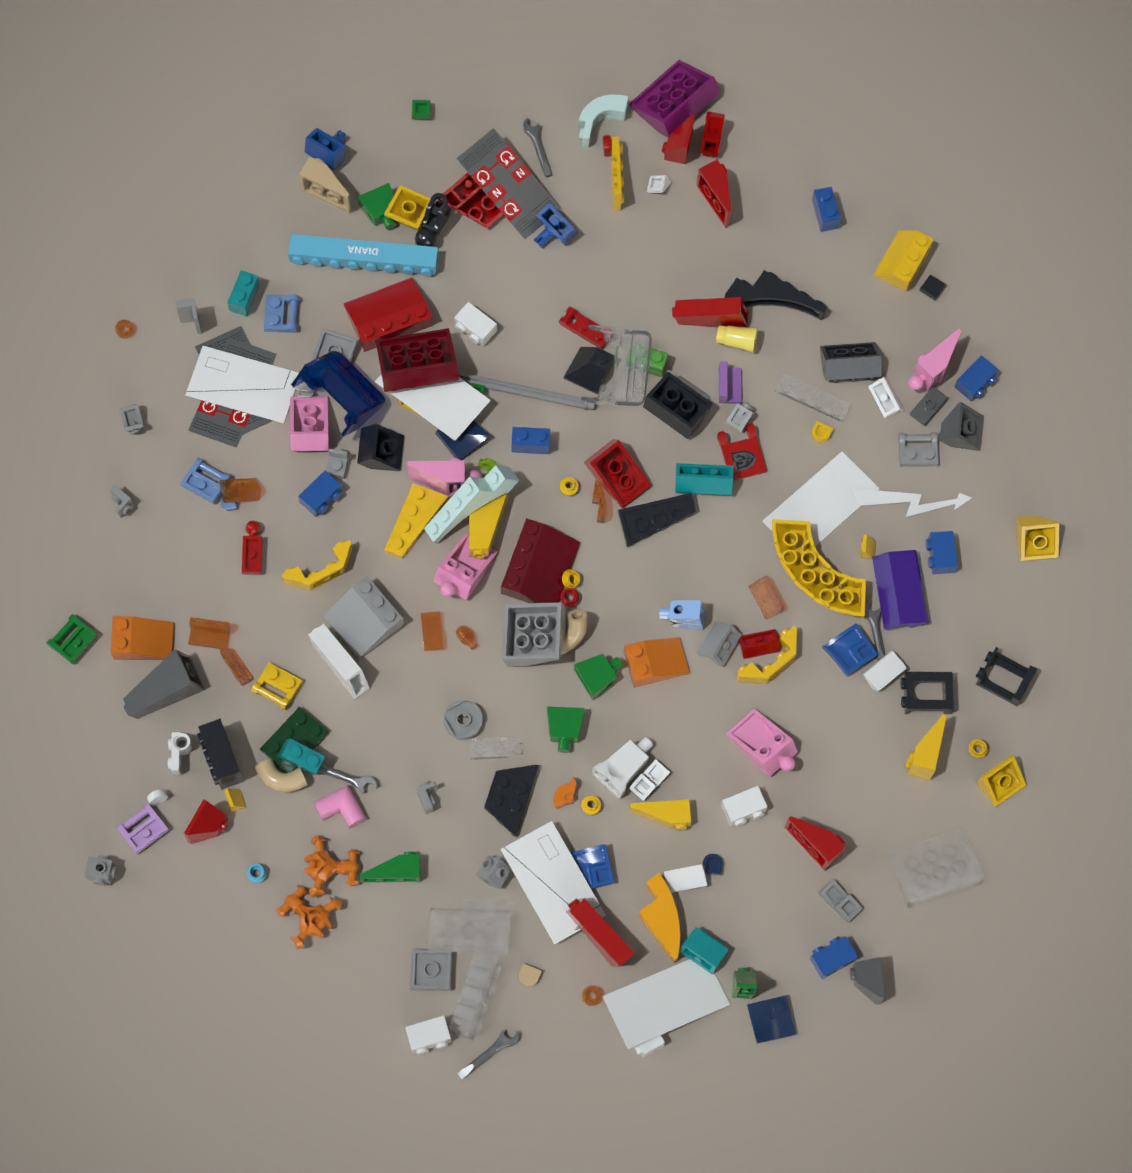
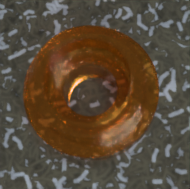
M120 320L115 326V332L121 338H128L133 334L134 326L128 320ZM123 328H128L127 331H122Z
M588 986L582 992V1000L588 1006H595L602 999V993L596 986ZM594 993L595 999H589L588 994Z

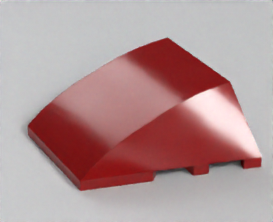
M468 172L443 193L448 199L449 207L486 229L503 215Z

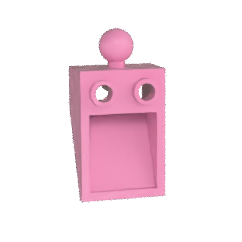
M957 329L927 355L924 353L917 359L914 374L908 381V385L912 390H919L923 387L928 392L933 386L935 387L942 381L959 339L960 329Z
M453 458L449 461H407L409 479L445 495H454L470 476L482 478L481 473L477 470H472L465 474V461L458 458Z
M464 534L438 566L433 582L440 585V592L443 596L450 597L456 594L467 600L476 589L498 552L491 548L489 557L481 559L469 557V535Z
M753 709L726 733L752 763L768 777L773 775L779 768L784 771H791L795 767V760L792 757L797 753V749L793 739L756 709Z

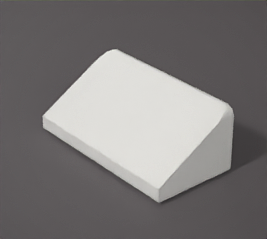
M882 377L868 386L885 419L904 410L888 378Z
M890 651L864 672L863 676L873 690L880 691L906 669V666L893 651Z
M702 864L664 871L666 884L671 893L708 886L705 868Z

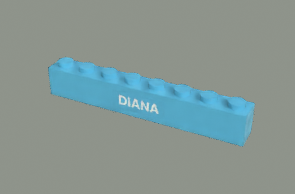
M291 234L288 256L289 262L298 265L307 263L313 266L329 265L333 268L348 267L353 270L362 268L368 271L384 270L388 273L403 272L408 275L417 273L423 276L436 275L438 247Z

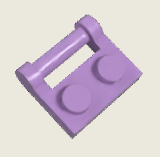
M148 803L126 822L116 826L117 830L136 854L169 831ZM148 814L150 815L151 818H149L147 821H145L131 833L127 832L129 828H131L145 816H147Z

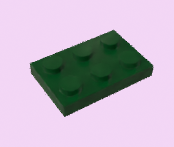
M299 706L260 748V751L269 759H272L284 772L288 773L297 767L277 757L286 739L291 738L313 750L329 732Z

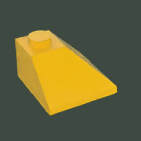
M400 185L384 216L418 230L422 227L421 224L431 198Z
M1036 515L1016 517V537L1021 561L1058 558V521Z

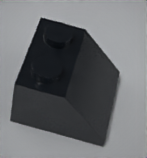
M378 424L361 428L357 464L375 470L400 471L404 435Z

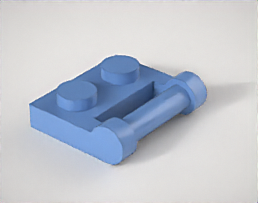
M266 295L264 332H297L296 318L297 304L300 302L299 295ZM285 304H290L289 324H284Z
M197 458L180 484L183 488L214 504L224 487L229 483L231 475L228 473L224 474L204 463V460ZM201 469L219 479V483L198 473V470Z

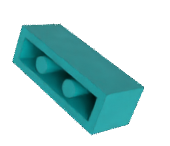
M676 463L675 493L732 495L733 466Z

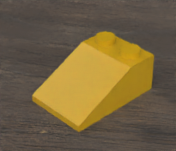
M943 714L918 743L914 751L909 753L905 768L908 769L907 775L926 780L931 779L936 769L947 715Z

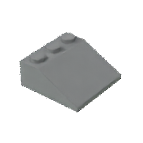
M368 576L351 587L323 615L325 621L358 660L404 626L401 615Z

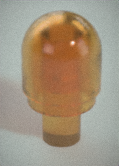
M466 625L459 626L456 629V636L459 641L464 645H468L471 650L475 649L477 644L474 641L475 636Z

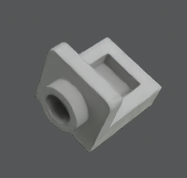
M138 404L119 408L125 432L130 431V434L141 431V427H144Z

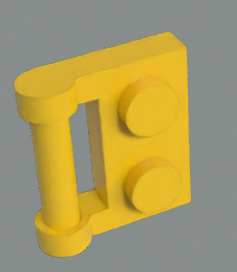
M269 662L257 682L253 685L251 692L266 697L280 705V708L286 710L303 681ZM265 683L286 694V697L283 699L262 686Z

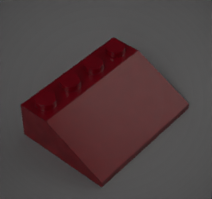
M449 328L375 340L384 392L459 380L457 360Z
M526 518L501 584V594L527 603H559L561 592L564 589L562 575L566 570H571L580 542L543 523Z

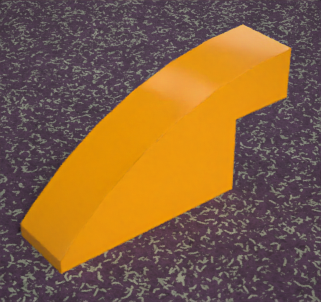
M658 873L646 882V887L655 900L641 909L638 916L671 961L675 963L678 958L680 945L679 918L673 896L661 874Z

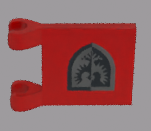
M749 424L746 427L748 439L732 443L727 442L725 431L718 432L717 439L725 464L733 466V481L767 473L754 424Z

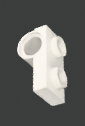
M172 732V739H168V749L171 750V758H168V769H171L173 775H181L182 755H187L191 752L192 742L187 734ZM180 741L188 742L185 747H178Z

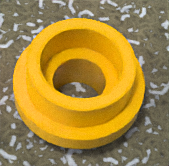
M566 477L560 482V491L566 496H572L578 491V482L572 477ZM570 483L572 487L567 488L565 485Z
M566 570L562 575L563 585L566 588H575L580 583L578 572Z
M975 739L970 742L968 751L972 757L979 759L987 754L988 746L983 740ZM974 747H980L981 752H976Z
M590 795L582 800L581 808L585 814L595 815L600 811L601 802L596 796ZM593 802L595 806L590 808L587 804Z

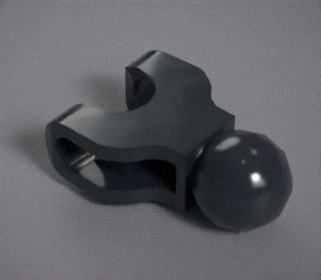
M435 193L431 197L421 224L422 228L415 235L416 245L435 247L437 244V235L440 234L451 213V207L448 206V199L444 194Z

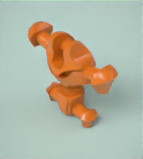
M317 835L312 837L311 843L316 845L317 852L304 857V861L309 863V868H304V873L315 881L314 888L309 890L310 896L314 898L318 895H325V892L322 890L323 882L326 883L329 877L336 872L341 875L348 874L346 884L350 887L358 885L359 881L356 880V874L359 871L357 855H360V852L351 849L347 852L349 854V861L335 862L328 854V851H324L323 844L326 843L327 839L320 838Z
M298 885V890L294 894L288 895L285 898L284 904L280 908L276 907V912L279 917H285V914L291 909L294 914L300 916L299 929L301 931L297 937L292 936L290 939L295 943L296 949H302L304 947L303 941L307 935L323 938L324 935L321 930L325 926L328 929L332 928L329 922V912L334 908L340 910L342 901L330 896L331 901L325 906L307 907L305 902L300 900L303 895L307 894L306 887Z

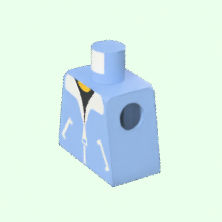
M701 600L671 601L670 608H660L659 618L670 620L672 627L695 630L704 629L705 611Z

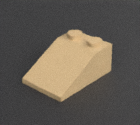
M309 157L299 173L301 190L350 214L352 211L350 194L321 159Z

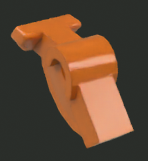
M574 777L571 778L570 783L562 784L556 789L553 798L556 810L574 803V794L578 788Z

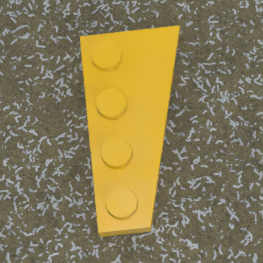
M619 136L612 137L613 211H620L621 204H624V193L621 191V187H624V176H621L623 160H620V154H623V143H619Z
M413 483L384 551L403 558L415 543L417 537L425 530L426 525L448 500V496Z

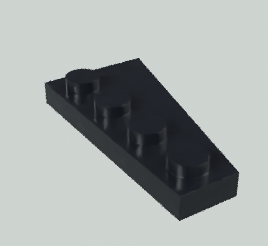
M692 493L619 509L618 515L626 547L695 513L696 508Z

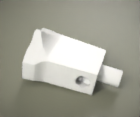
M646 737L637 745L629 740L609 759L594 766L592 774L620 799L625 793L626 786L646 765L649 757L645 753L653 746L652 742Z

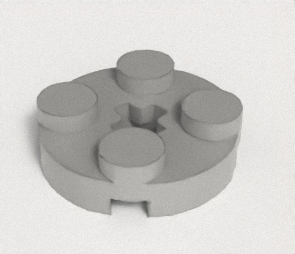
M459 700L447 708L444 715V726L447 732L455 737V739H470L477 735L482 728L483 716L476 704ZM460 716L469 718L466 724L458 722L460 721Z

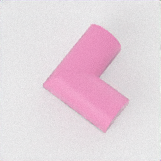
M349 785L314 802L322 820L341 812L349 829L367 820Z

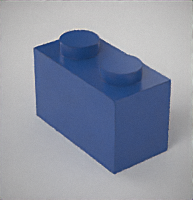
M832 187L814 190L812 202L820 231L839 229L841 218Z
M981 355L957 379L954 387L972 401L975 397L979 398L985 392L984 388L987 385L991 386L996 381L998 369Z
M512 427V453L549 454V428Z
M325 470L298 496L299 502L317 517L328 509V505L332 501L340 498L342 486Z
M953 531L930 532L928 539H926V550L930 552L928 567L932 568V574L955 573L958 564Z
M838 936L829 942L831 945L825 948L820 946L812 951L813 955H811L810 960L821 979L857 960L858 955L846 936L843 938Z

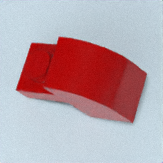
M707 111L700 154L718 157L725 114Z

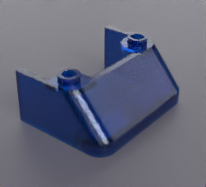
M331 351L305 364L291 384L295 387L305 382L312 390L324 388L347 412L344 417L347 426L341 433L342 437L359 429L385 403L383 394L338 351Z

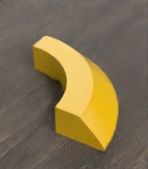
M772 519V534L777 555L786 573L796 586L811 599L828 609L850 616L865 617L866 579H858L843 573L841 574L831 568V565L819 555L815 548L810 521Z

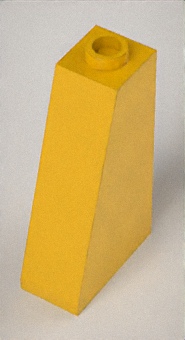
M507 493L486 503L469 515V557L477 559L489 557L508 500Z

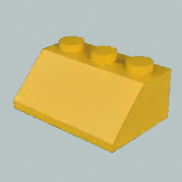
M899 230L873 276L906 292L930 251L934 239L918 230Z

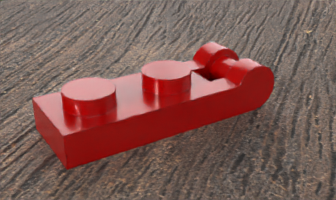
M569 306L565 311V316H562L558 321L559 324L596 347L603 349L611 338L612 332ZM572 318L576 320L574 324L570 322Z

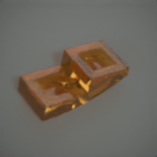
M595 480L592 504L599 505L597 522L604 523L606 512L605 495L600 480Z
M440 611L421 613L424 651L443 649Z

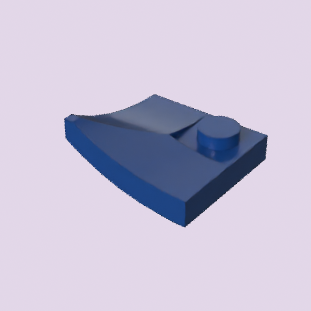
M857 623L822 646L840 667L845 676L878 655Z
M605 844L570 852L590 888L614 883Z

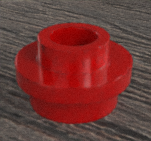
M573 588L564 589L560 595L561 603L567 607L575 606L579 601V593ZM570 595L573 597V600L569 601L566 597Z

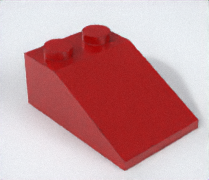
M718 159L698 169L696 186L724 227L727 228L729 227L731 215L728 172L725 165L720 164Z
M612 439L584 461L593 476L621 508L625 507L651 486V483L619 440Z
M793 816L787 819L784 828L824 871L842 856L846 846L841 836Z

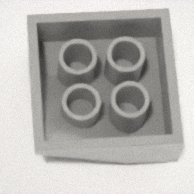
M562 603L505 604L502 660L508 667L529 666L560 659L566 629L567 610Z

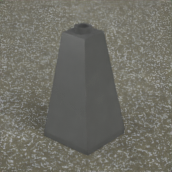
M178 650L172 651L123 698L125 703L124 710L127 715L139 719L204 691V686L191 657Z

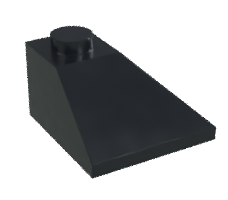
M580 347L563 379L597 394L614 364V355L598 347Z

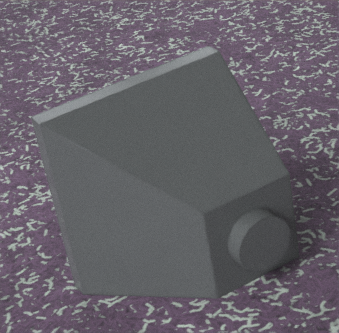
M959 402L941 423L939 440L950 447L979 451L984 416L966 404Z
M881 957L855 962L853 968H850V979L854 980V986L874 1004L880 1005L885 998Z

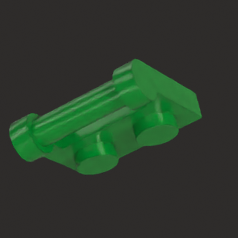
M71 614L68 622L46 644L73 664L98 635ZM73 626H77L76 630L68 637V639L61 646H59L58 643L73 628Z

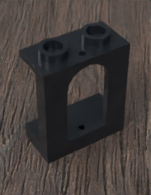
M996 647L993 652H988L984 660L987 662L985 668L980 667L975 677L978 678L976 685L1017 706L1037 668L1030 665L1028 669L998 653V648ZM992 665H997L1021 677L1022 681L1015 694L991 682L986 674L987 669Z
M905 672L904 677L900 680V687L904 689V696L901 697V708H905V714H908L909 711H943V714H952L954 710L952 672ZM915 682H942L943 700L915 699L910 694V686Z

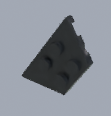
M539 765L503 769L495 772L484 809L498 823L503 825L513 837L517 836Z

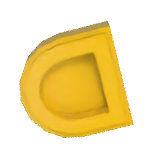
M817 420L811 432L812 439L817 443L826 442L831 436L833 428Z

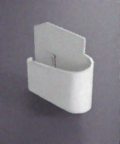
M295 383L292 386L296 390L312 392V394H300L299 392L298 396L311 397L314 394V389L311 386Z

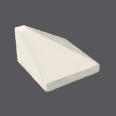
M666 175L650 176L647 193H663L671 184V180Z

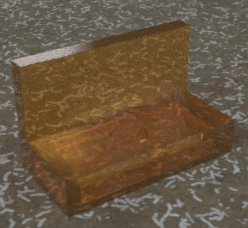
M190 618L189 625L191 631L188 645L227 650L231 629L229 622Z

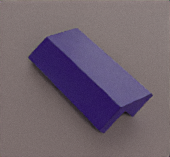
M891 551L872 557L884 630L889 631L901 626L914 628L929 623L917 551Z

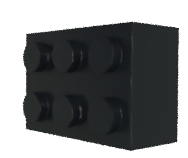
M221 718L198 726L200 733H197V737L202 750L206 749L203 753L209 768L213 767L209 770L215 785L219 784L221 790L244 782Z

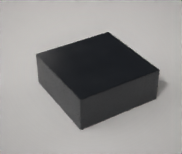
M930 274L919 291L935 301L946 284Z

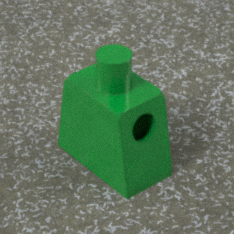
M390 183L358 196L359 207L374 226L383 223L387 230L396 226L394 219L384 216L394 197Z
M600 654L574 664V671L591 699L594 700L617 681V675L614 671L620 669L623 665L618 657L608 662L604 654Z
M547 706L550 741L558 742V752L568 753L570 752V743H578L584 717V708Z

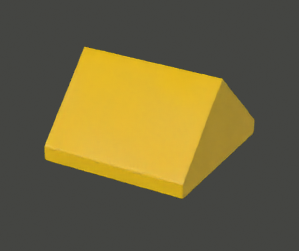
M1013 755L982 775L977 782L978 786L995 807L1026 786Z

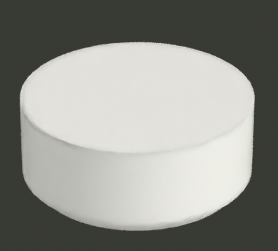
M164 789L155 790L147 797L151 806L159 805L168 799Z

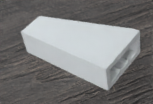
M324 624L313 629L308 634L312 645L353 699H356L370 689L362 669Z

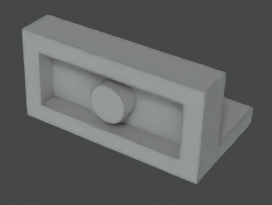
M194 298L175 301L180 322L194 321L197 333L202 334Z
M715 621L697 654L710 657L718 666L724 667L742 634L731 624Z

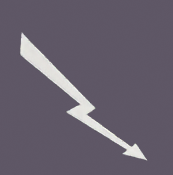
M850 488L858 506L911 502L906 517L954 504L955 510L971 499V497L959 493L957 499L919 505L922 494Z

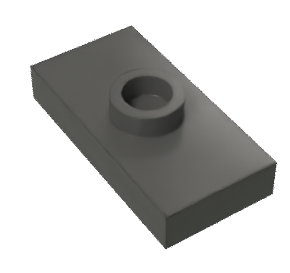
M933 386L910 412V416L925 426L948 397Z

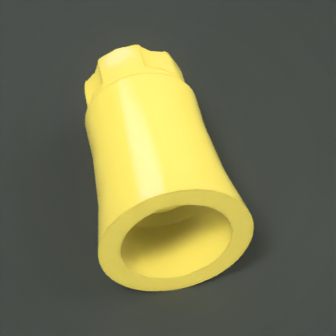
M719 326L716 343L754 353L758 327Z

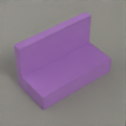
M720 362L719 403H741V368H728L727 362Z

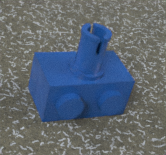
M316 128L306 137L305 153L314 159H321L328 168L334 171L345 160L346 146L342 142L346 140V135L339 130L331 137L324 131Z
M550 203L536 215L545 225V229L533 239L541 248L555 236L565 246L578 233Z

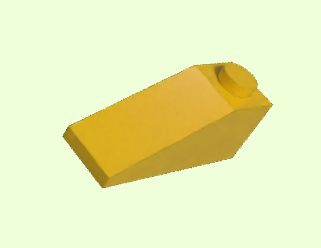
M689 799L630 803L629 809L631 813L666 827L675 828V830L680 831L686 830L691 825Z

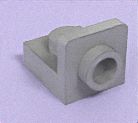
M743 402V404L737 403L726 423L743 432L751 417L756 413L752 410L754 407L746 402Z
M342 448L329 449L326 471L332 477L344 479L349 460L348 452Z
M114 484L109 490L112 494L111 499L119 505L115 511L121 518L123 515L130 513L134 504L132 499Z
M424 782L417 788V794L425 815L433 812L435 802L432 794L428 795V793L437 790L436 782Z

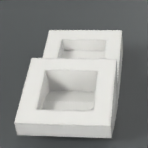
M655 759L629 789L644 801L671 772Z

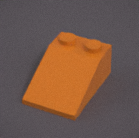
M113 616L111 655L113 659L164 660L173 650L174 623L135 616Z
M679 637L645 640L624 645V656L634 688L690 674Z

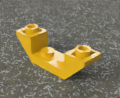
M350 539L338 542L333 548L334 556L338 562H331L325 566V569L310 573L308 578L304 577L299 566L295 568L290 567L282 574L284 584L311 591L344 574L352 551Z
M795 625L791 629L786 628L781 632L780 645L785 651L776 657V662L767 664L762 669V672L752 662L749 665L744 664L738 669L736 680L741 683L767 684L788 666L796 656L797 628Z

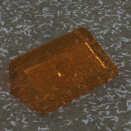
M256 478L219 481L223 503L259 501L261 488Z
M767 575L749 585V589L765 619L783 612L784 607Z
M233 648L220 650L222 659L241 686L254 679Z

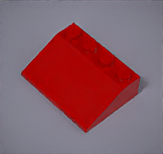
M412 277L343 303L364 352L376 348L375 340L413 334L433 326L431 312Z

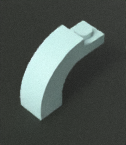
M617 94L601 96L591 101L583 109L578 120V129H580L579 139H582V146L589 147L593 128L601 120L617 119L624 121L628 106V96Z

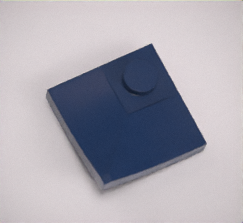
M474 420L456 440L450 438L440 429L435 433L450 453L460 460L472 453L490 437Z
M786 995L747 1004L757 1044L796 1035Z

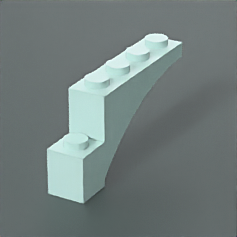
M495 465L484 478L470 476L426 525L425 531L434 543H439L450 530L478 508L505 493L508 494L518 483L519 479L510 467Z

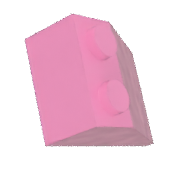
M328 396L290 397L291 451H329Z

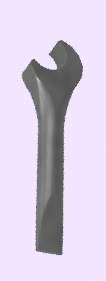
M527 118L523 123V130L534 144L544 177L550 176L551 172L539 138L540 124L538 123L534 127L529 126V118Z
M869 600L865 603V617L872 628L875 649L878 653L877 660L879 661L885 656L879 629L881 608L877 611H872L869 608Z
M321 765L318 769L320 773L354 785L362 793H365L364 788L367 784H373L377 788L375 779L370 776H352Z
M502 1030L498 1039L491 1047L457 1073L461 1080L496 1052L506 1047L514 1046L518 1041V1031H516V1035L513 1038H507L504 1030Z

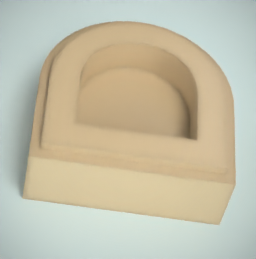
M523 963L519 972V982L524 987H533L537 984L542 971Z

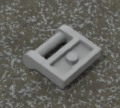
M937 432L909 435L899 433L900 467L938 466ZM905 442H930V446H905Z

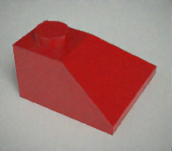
M694 115L687 118L669 135L668 141L663 143L662 153H665L664 160L686 164L694 128Z
M203 799L184 832L188 843L194 844L218 837L221 832L226 830L229 824L227 821L228 817L221 810Z

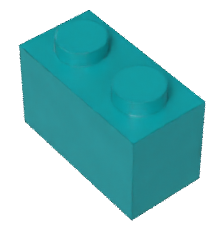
M243 270L240 271L227 301L229 311L247 317L260 286L258 275Z
M291 738L286 739L277 756L312 775L317 773L325 756Z
M695 927L679 952L713 974L729 949L721 941L710 937L705 930Z

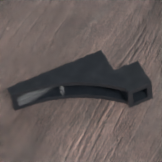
M765 270L753 287L746 280L736 278L724 297H741L746 307H787L810 314L821 321L827 310L823 302L812 299L806 292L797 290L791 283L784 282L774 273Z

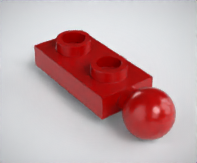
M252 520L245 527L249 536H243L242 574L261 575L262 536H257L261 530L260 524Z

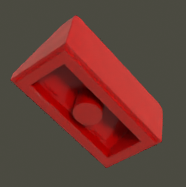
M775 629L743 635L739 639L743 659L780 652V640Z

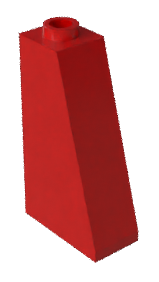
M741 297L675 300V307L672 308V316L676 319L678 325L748 328L749 312Z
M576 898L568 905L569 909L566 913L612 967H620L634 954L630 947L584 898L579 900Z

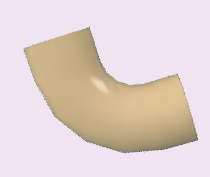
M576 609L568 613V627L565 630L561 655L573 650L583 640L588 622L587 614L584 610Z
M272 759L265 760L255 767L258 776L264 784L275 791L288 793L307 786L300 768L288 773H282L277 769Z

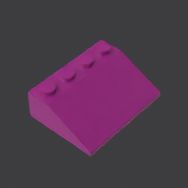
M678 60L628 105L657 132L669 137L691 115L696 116L720 94V90L715 77Z

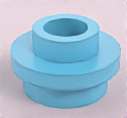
M254 863L248 867L247 877L251 882L260 883L266 878L267 871L262 864ZM256 870L261 872L258 877L253 875Z

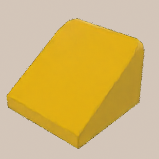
M864 534L861 540L860 557L872 559L875 556L876 542L869 535Z
M225 789L224 792L231 811L235 812L246 807L241 790Z

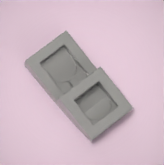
M831 880L818 893L847 922L852 920L863 909L835 880Z

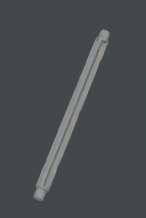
M458 371L459 377L465 382L485 385V388L594 410L595 401L588 400V398Z

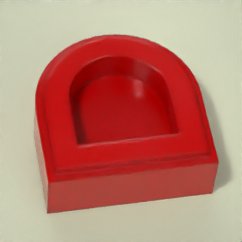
M603 135L604 156L610 157L611 137L610 135Z

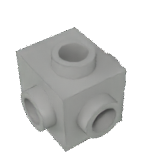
M99 855L98 858L89 856L84 876L87 880L93 881L94 884L104 886L105 883L111 884L112 878L115 879L117 867H115L114 862L108 856Z
M488 855L476 876L487 885L500 889L512 869L501 856L493 857Z

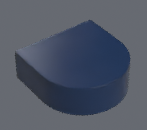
M716 854L705 856L702 862L705 873L721 875V858Z

